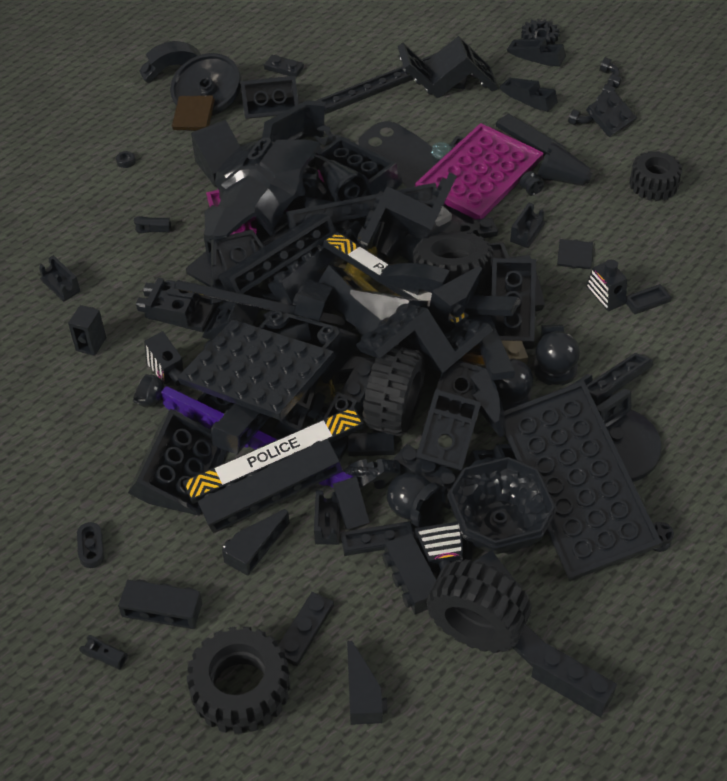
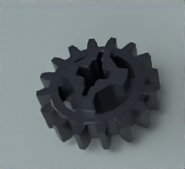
M537 19V21L531 20L530 23L525 22V25L522 26L521 38L523 39L545 38L547 45L555 44V41H558L559 29L557 25H553L552 21L548 22L547 19L540 21V19Z

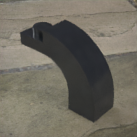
M165 42L152 48L146 54L148 61L142 65L139 71L144 81L151 83L164 68L171 65L182 66L188 60L201 55L197 48L186 42Z

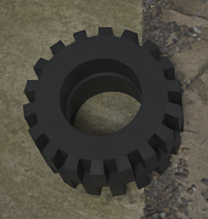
M648 151V153H641L633 161L629 180L630 188L634 189L633 192L635 194L639 193V197H647V200L650 201L651 199L659 201L661 198L662 200H667L668 197H673L678 190L682 165L673 155H668L666 152Z

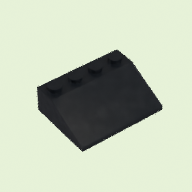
M170 409L156 431L128 494L151 505L199 516L202 511L198 502L192 504L183 481L221 465L227 451L213 446V435L210 429Z

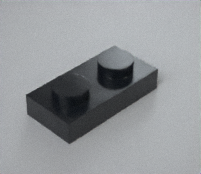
M271 55L264 64L265 70L287 76H295V78L304 68L302 62L277 55Z

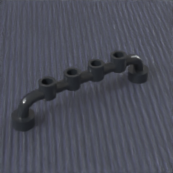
M604 57L599 71L607 73L609 70L613 74L610 75L597 100L612 90L615 91L622 77H619V68L611 63L612 59ZM573 109L568 123L576 125L577 122L586 124L594 119L589 114L581 116V111Z

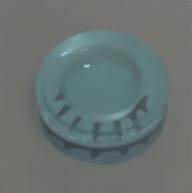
M444 142L435 143L432 148V155L435 158L442 159L451 151V147Z

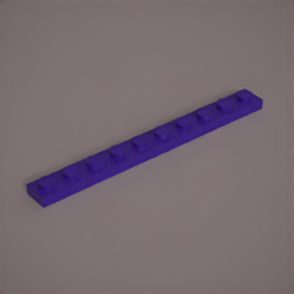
M168 386L161 391L163 404L168 410H176L191 420L194 419L208 429H211L214 423L224 416L223 413ZM258 430L244 447L258 449L277 439ZM341 472L319 484L323 486L328 485L333 488L332 483L353 476Z

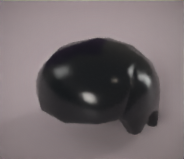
M145 374L135 391L133 402L143 407H151L157 404L162 397L161 391L164 389L161 378L154 374Z

